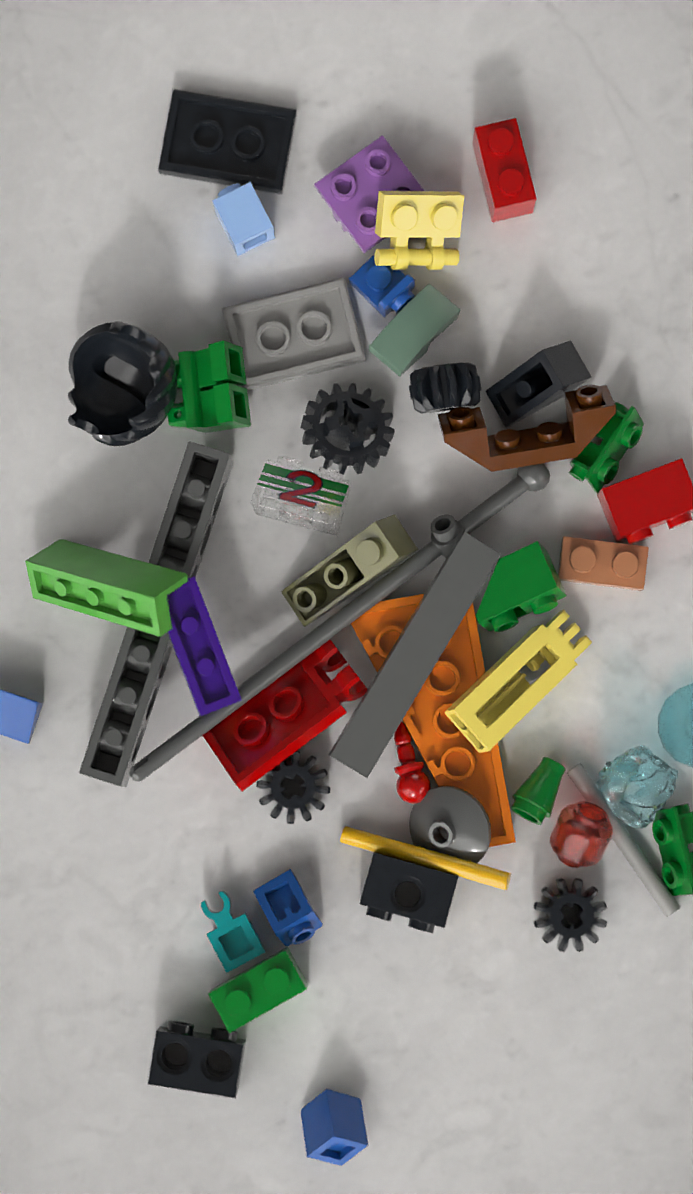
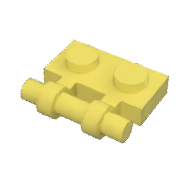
M379 191L375 234L379 237H390L389 249L375 250L374 261L376 266H390L392 270H406L408 266H426L428 270H441L447 265H458V249H444L443 244L444 237H460L464 195L458 191ZM426 237L425 249H408V238Z

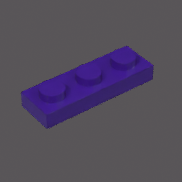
M195 576L189 578L185 584L167 595L172 629L168 631V635L198 714L203 716L242 701L196 578Z

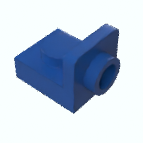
M374 255L349 278V283L384 318L392 310L398 314L415 296L412 293L415 287V279L410 274L405 276L400 270H392L390 266H376Z
M291 869L253 890L274 933L285 946L306 942L315 934L317 929L323 926Z

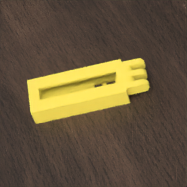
M564 609L558 612L546 625L541 624L532 627L444 712L479 753L490 751L578 665L574 660L592 643L587 635L578 639L574 645L571 643L570 640L581 630L575 622L569 625L563 632L559 629L570 617ZM546 660L550 667L530 685L525 679L527 675L520 673L519 670L526 664L532 672L537 671Z

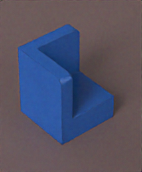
M326 1089L301 1109L302 1127L308 1158L342 1166L368 1146L362 1103L358 1097Z

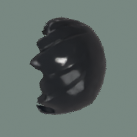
M116 321L92 328L81 336L73 346L69 357L68 370L74 388L68 393V399L76 408V412L68 418L70 425L93 435L92 437L96 441L105 445L125 446L150 435L164 422L176 400L177 373L174 359L161 341L139 327Z

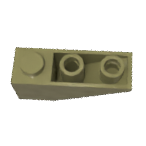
M394 514L372 523L282 590L281 593L305 627L389 572L419 549Z

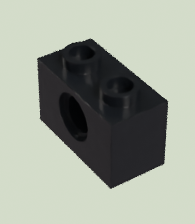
M373 852L360 905L367 906L366 915L391 921L392 915L396 914L410 918L409 927L433 933L435 926L445 928L458 876ZM410 881L419 887L420 897L414 905L403 906L395 899V890L402 882Z

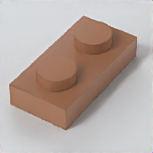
M563 536L558 567L559 579L566 582L642 591L645 584L649 547Z

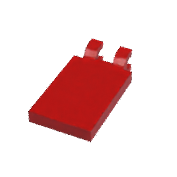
M331 639L202 735L235 785L242 792L345 715L347 712L341 703L357 700L366 693L367 687L350 665L343 668L333 680L326 674V672L336 671L347 663Z

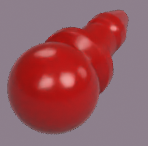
M401 721L394 733L397 755L401 766L394 768L395 773L399 775L396 790L402 800L407 803L416 804L425 798L427 792L431 789V784L428 776L422 772L424 762H415L416 756L414 747L411 744V735L405 724Z

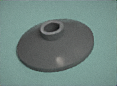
M453 786L436 787L429 790L425 798L421 802L414 804L412 808L409 829L415 846L478 863L485 856L491 841L490 821L484 807L469 792ZM439 826L447 830L448 840L441 835Z

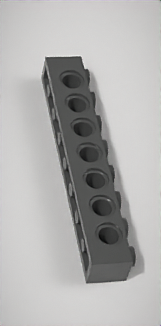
M191 441L188 442L149 563L186 573L188 579L194 576L196 578L233 466V460L229 453ZM127 627L79 771L80 774L120 787H127L130 778L129 771L135 763L173 648L168 632L159 637Z

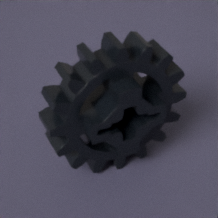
M336 383L333 384L331 395L321 389L318 391L316 402L309 400L305 410L307 415H303L300 427L305 430L302 443L303 445L313 444L309 455L312 459L319 456L325 458L323 463L324 469L327 470L335 463L338 464L339 474L344 475L347 466H353L355 472L361 474L365 462L375 468L380 456L386 457L391 445L389 442L392 441L395 429L389 427L393 414L388 412L382 413L386 401L382 398L373 402L370 399L372 394L370 388L366 389L363 394L357 393L356 384L351 383L348 391L342 392L341 387ZM331 410L332 415L325 417L324 423H320L321 418ZM375 434L374 440L364 447V441L369 440L370 436Z

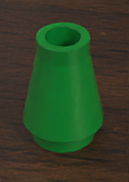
M543 757L538 767L512 795V798L515 800L511 806L512 811L525 820L537 825H541L545 817L550 818L566 768L553 759Z

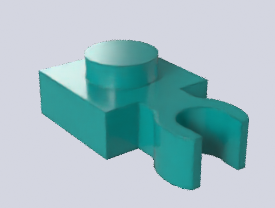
M221 891L219 895L224 902V907L220 912L210 910L206 900L201 902V908L203 913L212 919L218 927L206 935L226 973L265 953L266 950L247 914L244 913L234 919L231 913L230 897L225 891Z

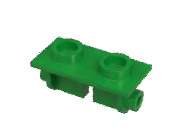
M615 402V415L596 435V437L603 440L601 444L597 445L591 441L570 462L572 468L569 474L581 482L586 478L597 494L605 484H609L615 478L619 470L620 460L628 448L631 449L638 443L642 435L644 422L633 406L628 409L624 405Z
M689 803L651 811L653 819L652 833L659 845L663 863V880L673 896L692 895L693 851L689 852L688 844L693 843V811L690 812Z

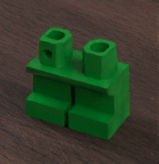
M223 340L208 344L209 348L178 352L179 360L174 362L177 373V389L182 388L183 402L173 404L168 413V424L171 427L192 429L204 433L250 427L251 418L247 388L240 387L247 385L243 348Z

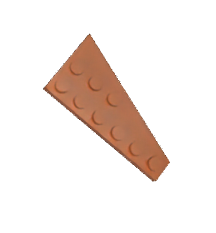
M424 594L380 601L351 623L377 673ZM472 603L402 720L438 787L453 786L461 788L472 794L484 807L491 826L489 847L516 843L499 745L497 743L490 751L479 753L444 713L485 673L474 605Z

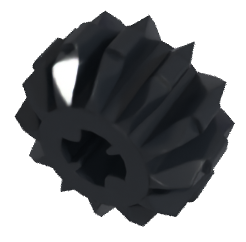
M459 362L434 365L417 369L410 374V399L413 401L414 409L420 413L445 412L457 407H473L481 401L480 376H478L476 365L472 363Z
M299 750L292 754V765H287L285 759L279 764L280 770L276 771L273 768L267 773L273 776L272 782L259 780L256 784L257 788H271L272 794L263 796L259 799V802L263 806L276 800L278 804L270 813L273 819L280 816L284 807L288 808L286 817L288 824H294L296 819L295 809L300 808L303 819L306 822L310 821L312 815L306 805L310 802L316 809L323 810L325 804L314 798L315 792L329 794L331 790L329 786H316L315 780L322 779L328 775L326 769H320L314 774L309 772L317 761L316 757L311 755L303 767L299 766L301 759ZM297 775L301 776L305 783L300 786L306 787L304 795L302 797L293 795L288 799L282 792L287 790V788L282 787L284 779L287 777L293 780Z
M558 878L556 886L559 894L555 895L546 886L541 889L542 894L550 902L548 905L534 902L533 908L540 912H546V917L535 919L533 924L536 928L551 926L542 936V940L545 943L553 941L560 934L557 942V949L559 951L565 952L568 947L569 938H572L575 950L580 952L584 950L581 936L585 935L593 943L599 940L597 934L591 931L590 928L592 924L600 928L607 926L606 920L594 917V913L605 910L607 906L603 901L589 903L598 893L596 887L591 886L580 895L583 887L582 879L575 878L572 882L571 891L568 892L565 880ZM576 903L579 907L576 911L579 921L575 925L567 921L566 926H563L560 922L564 917L560 911L562 906L566 904L573 908V904Z

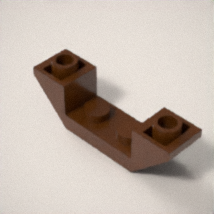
M584 385L577 390L564 392L567 422L563 423L545 422L534 428L517 431L505 429L494 435L487 436V428L480 407H457L449 412L438 414V421L446 444L489 471L495 472L576 458L615 415L616 406L607 385Z

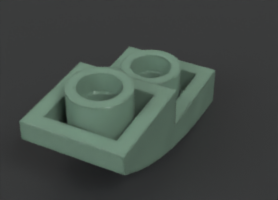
M429 283L389 322L371 343L368 350L400 377L427 353L430 343L458 318L461 309Z

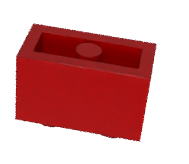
M513 118L475 127L472 145L492 223L533 213L537 198L517 119Z
M682 458L602 488L597 494L615 542L627 538L629 545L653 536L651 528L667 523L669 529H673L693 521L691 515L693 513V484Z

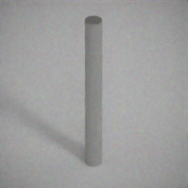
M580 763L568 771V776L665 916L668 917L680 909V905L583 765Z

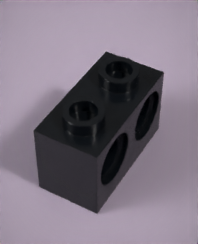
M168 1021V1027L160 1026L156 1031L148 1084L236 1098L246 1040L237 1038L238 1032L235 1030L229 1033L225 1028L213 1027L211 1034L195 1032L194 1024ZM170 1043L182 1044L188 1052L187 1062L182 1065L170 1063L165 1055L166 1046ZM214 1050L227 1052L232 1060L231 1068L224 1072L212 1069L208 1062L209 1053Z

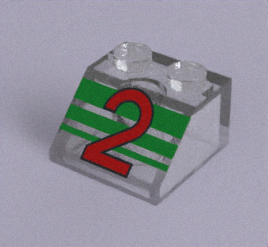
M278 456L277 461L267 459L251 500L255 514L338 536L351 488L350 481L343 479L344 475L339 474L338 470L332 468L324 469L320 467L319 472L303 469V462L294 458Z

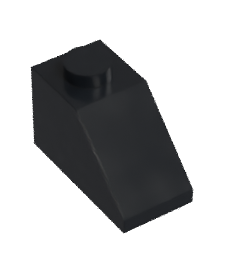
M570 340L541 350L485 392L504 426L509 427L565 396L564 392L573 391L592 376Z

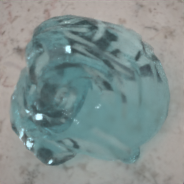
M640 745L630 748L623 755L617 756L613 762H606L598 772L599 779L596 782V786L604 794V799L609 809L623 824H628L634 828H646L655 819L656 812L660 811L665 806L667 800L673 795L676 788L678 771L652 754V751L647 746Z

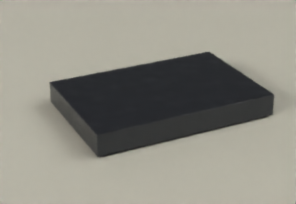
M173 89L158 167L159 174L229 186L236 183L243 186L251 182L254 190L283 195L297 110Z

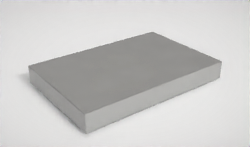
M345 277L222 308L230 342L243 348L247 385H242V387L247 388V391L366 361Z

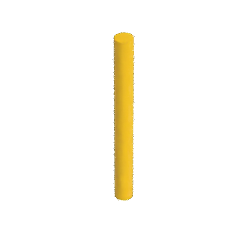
M345 826L341 833L340 842L504 890L508 889L511 873L348 826Z

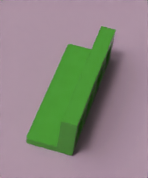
M64 539L57 540L25 561L34 599L159 637L172 629L167 595L188 581L186 573Z

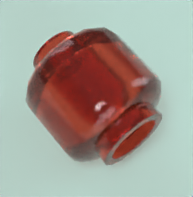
M580 801L567 805L560 811L552 829L549 843L563 864L573 868L593 866L603 858L612 838L613 826L602 807L592 802Z

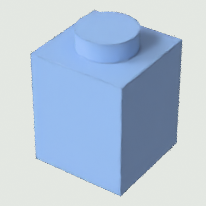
M251 182L243 186L239 183L232 184L218 193L219 198L212 200L215 213L237 256L275 238L273 225Z

